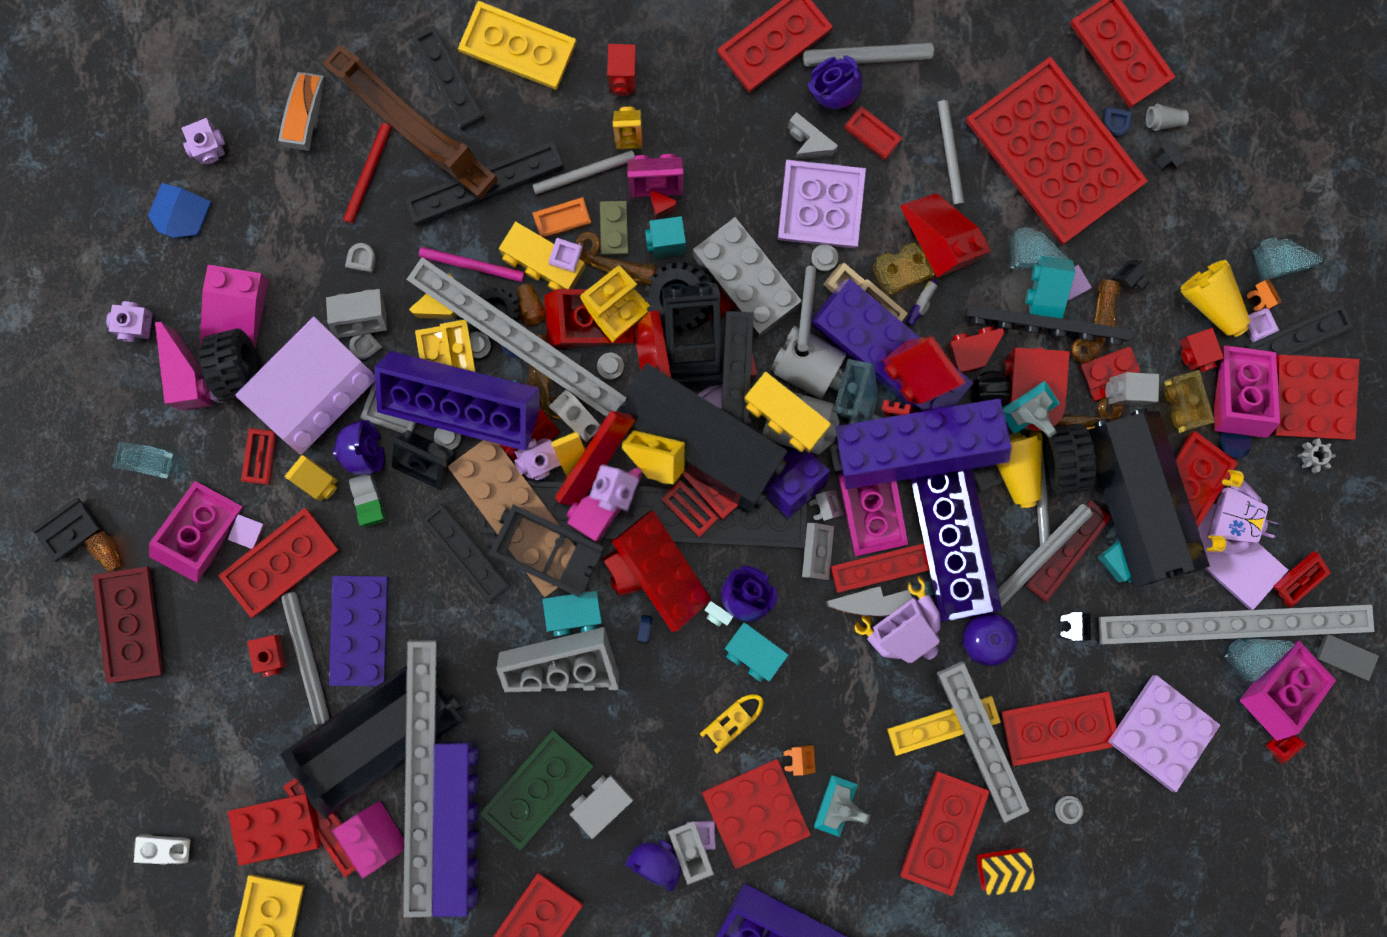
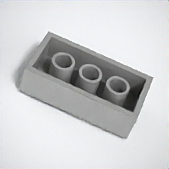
M736 217L693 249V258L700 267L707 270L705 272L707 275L713 277L714 280L712 282L717 284L720 291L735 308L734 310L754 312L753 334L757 339L800 307L802 300Z

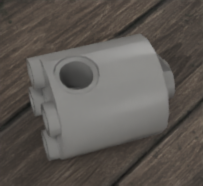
M794 325L770 370L774 372V375L820 400L828 387L839 391L848 375L847 371L840 368L847 353L810 333L809 349L807 351L798 350L799 328Z
M792 392L831 423L829 430L810 452L819 455L834 442L836 437L835 426H839L840 421L834 403ZM767 420L762 435L772 442L793 447L789 443L791 438L784 432L780 435L774 432L767 425L770 422Z

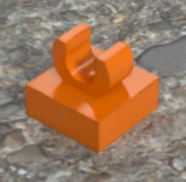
M1270 279L1255 285L1257 290L1247 294L1248 298L1254 295L1261 298V303L1254 307L1255 311L1261 310L1265 306L1270 309L1282 303Z
M814 745L792 747V750L784 752V756H792L793 765L785 766V770L793 771V776L816 773Z

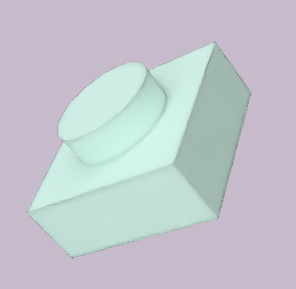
M711 601L704 610L709 613L706 618L718 627L722 623L728 625L733 618L728 612Z

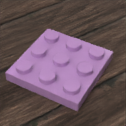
M786 160L778 240L817 245L827 244L857 249L866 168Z
M1152 675L1108 742L1170 791L1177 792L1220 727V724L1160 677Z

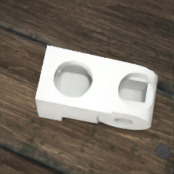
M567 390L549 406L586 443L601 427L577 398Z
M140 834L136 837L134 862L155 864L188 863L190 839Z

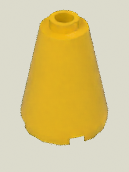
M1220 260L1209 265L1208 271L1202 274L1199 271L1181 286L1180 291L1188 301L1227 336L1234 335V337H1237L1248 330L1249 327L1247 325L1251 320L1230 264L1226 260Z
M1029 431L1030 437L1021 435V433L1009 435L1012 447L1010 462L996 464L1014 503L1020 504L1021 508L1036 506L1037 501L1042 497L1043 436L1040 431Z

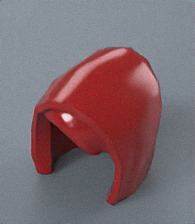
M618 550L602 558L611 573V587L615 590L618 597L644 590Z

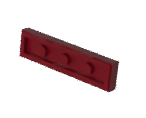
M1091 500L1086 505L1092 510L1093 515L1024 584L1026 588L1044 602L1051 598L1112 518L1111 515Z

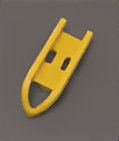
M757 694L743 696L705 728L700 735L704 737L707 734L718 746L714 749L718 754L758 718L763 709V698ZM750 699H756L759 705L756 712L750 717L740 704ZM728 716L730 721L721 726L720 722ZM737 726L738 729L729 735L728 731Z

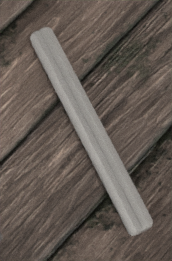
M932 43L806 50L803 53V62L805 66H818L830 57L835 56L836 60L844 59L843 55L853 58L856 63L932 59L934 56V46Z
M1081 504L998 588L1002 606L1093 515L1092 510L1087 505Z
M295 592L286 593L281 596L313 720L316 725L324 724L330 717L298 597Z

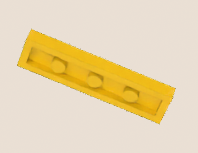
M988 696L980 699L991 725L1001 723L993 697ZM953 708L887 728L896 756L964 734Z

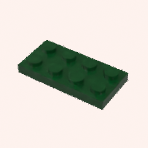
M553 729L479 814L521 850L594 765Z

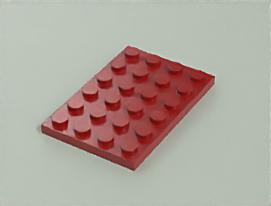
M1051 56L965 120L1061 246L1148 182Z

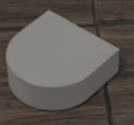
M365 243L355 244L348 251L345 267L347 269L373 273L376 261L375 252Z
M371 333L355 335L349 343L350 351L360 360L371 359L383 349Z

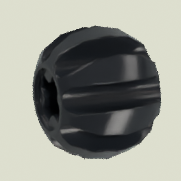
M990 370L976 377L973 383V397L976 403L1000 399L1002 408L1007 405L1011 392L1007 376L999 371Z

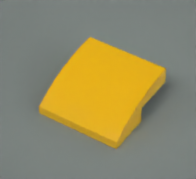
M620 265L580 296L590 315L612 342L616 341L642 320L648 313L647 308L650 307L645 302V299L635 290L637 283Z
M466 320L443 323L438 327L415 331L419 358L476 372Z

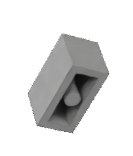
M380 289L326 297L327 323L331 333L336 338L387 330L386 306Z
M1126 372L1111 377L1105 389L1106 397L1109 398V405L1143 406L1158 402L1159 374Z
M612 774L608 778L602 775L591 786L594 791L588 797L582 794L571 804L574 810L570 813V816L591 839L603 830L634 799Z

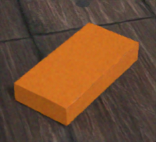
M583 197L533 212L539 236L544 239L591 225Z

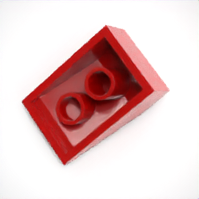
M939 194L926 196L900 206L936 277L970 266L991 252L986 238L981 233L979 227Z
M556 289L544 295L548 344L554 348H582L635 343L633 327L614 342L606 336L580 298L581 294L588 289Z
M932 336L907 340L882 359L886 365L884 367L885 372L892 380L898 381L902 387L900 390L902 395L910 403L922 404L965 383Z

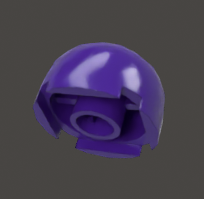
M843 55L844 59L836 60L835 56L821 62L811 73L812 80L811 83L808 82V87L816 101L826 108L840 109L847 107L859 97L862 91L863 77L855 60L847 55Z
M369 420L357 421L347 425L339 432L333 453L336 461L349 473L369 475L383 468L384 448H378L376 439L381 437L375 425Z
M742 566L737 570L734 569L726 578L721 589L722 603L728 613L744 622L757 621L768 614L777 602V590L775 586L771 588L767 582L769 577L759 569L750 566Z
M998 613L977 615L966 623L962 633V645L973 662L982 666H998L1008 661L1014 655L1018 645V634L1014 625L1005 616Z
M662 840L658 844L652 842L640 844L633 850L625 863V866L632 868L633 872L657 886L661 884L669 892H673L681 875V865L678 857L672 853L674 847Z

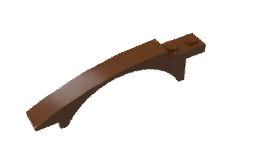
M339 44L322 63L412 145L443 171L453 176L480 200L498 181V178L476 160L464 143L449 138L427 122L380 80L359 57L351 54L342 45Z

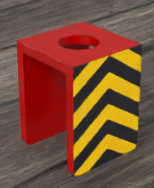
M1025 848L976 855L981 889L986 891L988 895L1036 888L1030 851Z

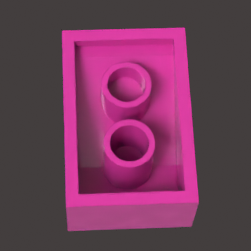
M663 154L660 158L649 159L647 155H638L628 160L630 198L650 197L652 191L659 192L665 196L683 195L682 158L676 157L675 154Z
M214 265L207 266L202 292L200 345L202 339L208 335L239 328L247 334L256 349L269 281L264 275Z
M155 322L165 404L180 411L213 406L210 399V390L204 379L202 369L180 335L164 323Z
M1224 345L1221 349L1224 358L1220 360L1214 403L1215 431L1268 438L1280 424L1276 352Z
M638 468L628 472V474L639 478L638 482L642 478V472ZM589 495L582 499L580 504L575 502L566 515L569 518L567 523L576 531L599 544L621 509L616 508L615 512L599 507L600 501L591 498Z
M837 474L855 556L908 545L897 481L845 490L843 474Z
M194 481L150 541L149 557L198 583L214 560L243 506Z
M1298 640L1251 684L1239 701L1278 741L1299 734L1336 680Z

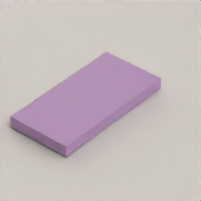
M1213 503L1198 528L1210 567L1205 568V570L1249 610H1254L1273 586L1286 574L1288 569L1259 543L1252 544L1248 550L1231 555L1221 552H1208L1207 547H1212L1213 545L1212 540L1207 539L1215 509V504Z

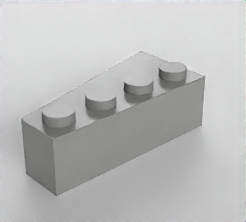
M605 627L499 652L496 669L504 692L541 691L543 688H555L556 691H567V688H584V691L595 690L596 687H609V690H619V671Z

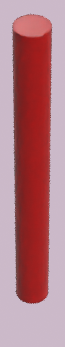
M381 124L344 215L343 221L353 224L391 131L392 126L389 124Z

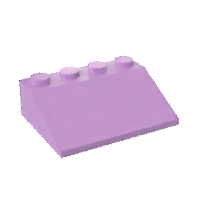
M313 317L235 395L282 440L302 455L375 381V374Z

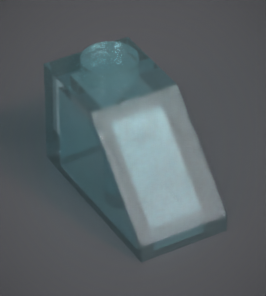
M1019 228L1010 237V269H1033L1034 264L1039 265L1041 255L1069 260L1042 232H1034L1033 228Z
M1276 237L1260 242L1261 246L1253 251L1262 281L1309 269L1322 262L1319 255L1287 238L1277 241Z
M848 359L833 412L849 420L859 422L870 421L873 418L878 400L874 365Z
M118 441L112 468L167 479L168 473L173 466V452L146 445Z
M1239 638L1229 646L1230 652L1224 657L1246 681L1256 682L1295 644L1292 641L1242 640Z

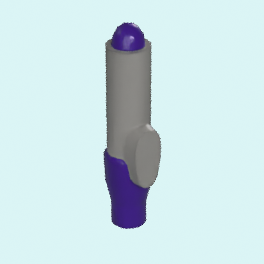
M936 279L928 281L918 300L913 305L906 320L908 325L914 326L921 315H924L930 306L929 300L938 287Z

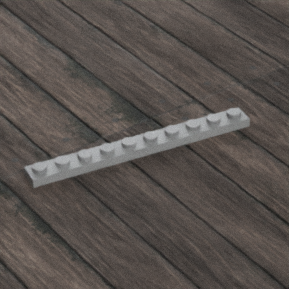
M421 257L406 279L606 417L611 410L617 411L618 407L626 400V397L425 258Z
M1372 605L1098 617L1100 644L1374 632Z
M408 640L403 917H432L436 640Z

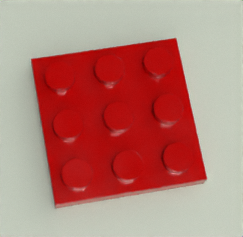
M1276 355L1280 424L1272 432V436L1355 440L1359 359Z
M777 758L702 791L735 869L811 836Z

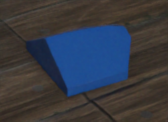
M161 183L148 217L158 233L172 238L199 236L212 202L183 188Z

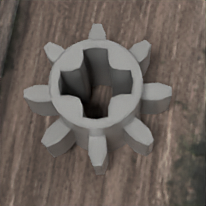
M1318 438L1313 440L1312 445L1308 442L1302 444L1305 450L1302 454L1297 455V457L1302 458L1304 463L1302 468L1312 467L1313 473L1320 472L1321 467L1323 469L1331 468L1328 462L1331 458L1336 457V455L1331 454L1329 449L1331 447L1330 443L1323 445ZM1314 452L1316 455H1319V459L1317 457H1314Z

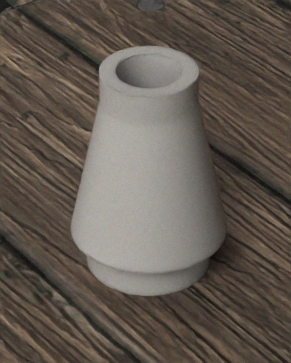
M1160 104L1150 106L1146 113V125L1148 128H1153L1154 131L1186 126L1189 119L1187 110H1179Z

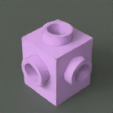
M207 118L182 127L187 141L183 145L190 158L194 157L200 164H211L216 162L220 156L225 155L222 145L225 144L222 133L219 129L215 130L214 125Z
M123 301L122 306L112 305L111 312L108 313L106 319L109 332L118 336L117 339L121 341L134 342V338L149 339L153 313L146 308L139 307L137 303Z
M542 438L538 441L531 439L526 451L520 449L515 451L517 456L515 465L519 473L529 478H535V480L550 475L549 470L561 465L549 439Z
M601 465L590 497L600 501L599 507L612 512H615L616 508L628 510L639 478L619 469Z

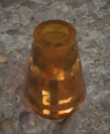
M532 284L519 286L517 292L520 319L527 326L543 322L546 311Z
M105 531L85 541L88 547L86 550L105 568L107 573L122 565L111 536H107Z

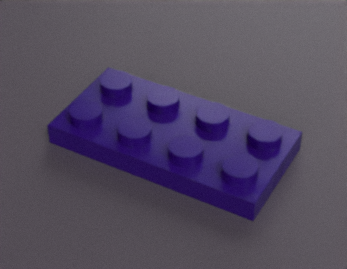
M332 576L329 686H378L386 680L389 577Z

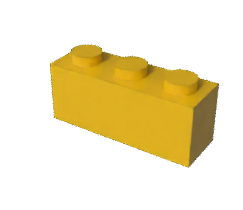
M516 221L499 247V251L503 255V261L513 267H516L517 264L526 269L525 273L537 281L540 278L549 282L548 287L553 291L556 289H573L586 269L585 262L580 259L575 273L550 266L548 262L554 244Z
M767 372L762 375L744 397L745 402L748 404L746 406L748 411L758 418L760 415L764 416L770 421L767 425L780 435L784 432L791 438L789 443L800 452L805 449L810 453L831 427L830 422Z

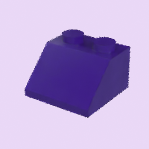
M788 446L785 449L787 453L783 459L787 462L786 466L779 476L775 474L772 476L764 491L768 493L767 498L790 518L827 484L830 470L807 451L800 452L796 448Z

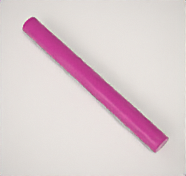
M421 247L419 250L420 258L423 257L519 282L524 280L525 272L425 247Z

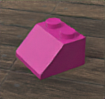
M381 801L373 804L332 831L361 879L404 851L405 839Z

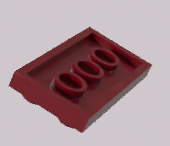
M146 566L93 575L106 684L164 675L150 567Z

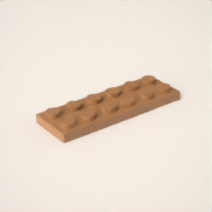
M483 440L447 466L497 534H499L503 525L499 521L506 508L511 509L513 504L560 526L499 444ZM522 517L507 548L517 561L543 572L556 545L555 540L560 535ZM565 537L563 538V545L559 547L547 572V575L559 581L576 548L572 541ZM527 573L544 598L558 589V587Z

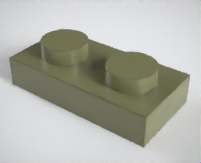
M600 202L601 255L628 256L627 202Z

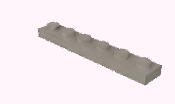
M961 661L937 672L1001 819L1004 822H1008L1029 812L965 664Z

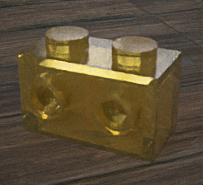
M913 242L900 248V253L891 255V252L876 258L877 262L874 263L872 271L881 291L887 296L933 278L935 275L920 244L916 246V243Z
M1199 370L1172 377L1164 382V395L1166 400L1171 403L1173 410L1171 419L1173 425L1176 428L1178 427L1179 433L1204 427L1215 422Z

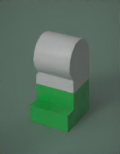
M361 475L349 479L358 514L359 526L368 527L388 521L373 475Z

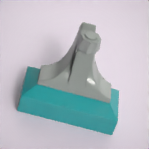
M1042 381L1002 408L1006 425L1012 434H1016L1029 424H1034L1040 428L1048 437L1057 433L1049 419L1048 412L1060 403L1045 381Z
M831 774L813 827L840 837L845 821L868 824L870 815L852 803L858 784Z

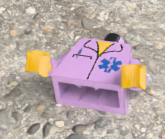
M1228 469L1227 472L1230 473L1231 478L1230 480L1223 479L1222 483L1223 485L1231 486V488L1222 489L1218 495L1207 539L1212 540L1213 545L1212 547H1207V551L1231 555L1248 550L1252 544L1259 543L1261 535L1274 538L1279 524L1266 520L1268 506L1262 503L1261 497L1244 481L1243 473Z
M919 576L918 581L922 585L920 589H914L910 581L908 585L910 593L918 596V601L912 598L875 625L873 629L871 628L873 621L870 616H862V621L866 623L867 627H862L859 622L855 624V631L861 635L866 634L868 636L867 640L883 657L902 659L912 663L921 656L931 660L938 653L936 645L940 642L937 634L941 628L940 615L930 595H926L924 592L925 582Z

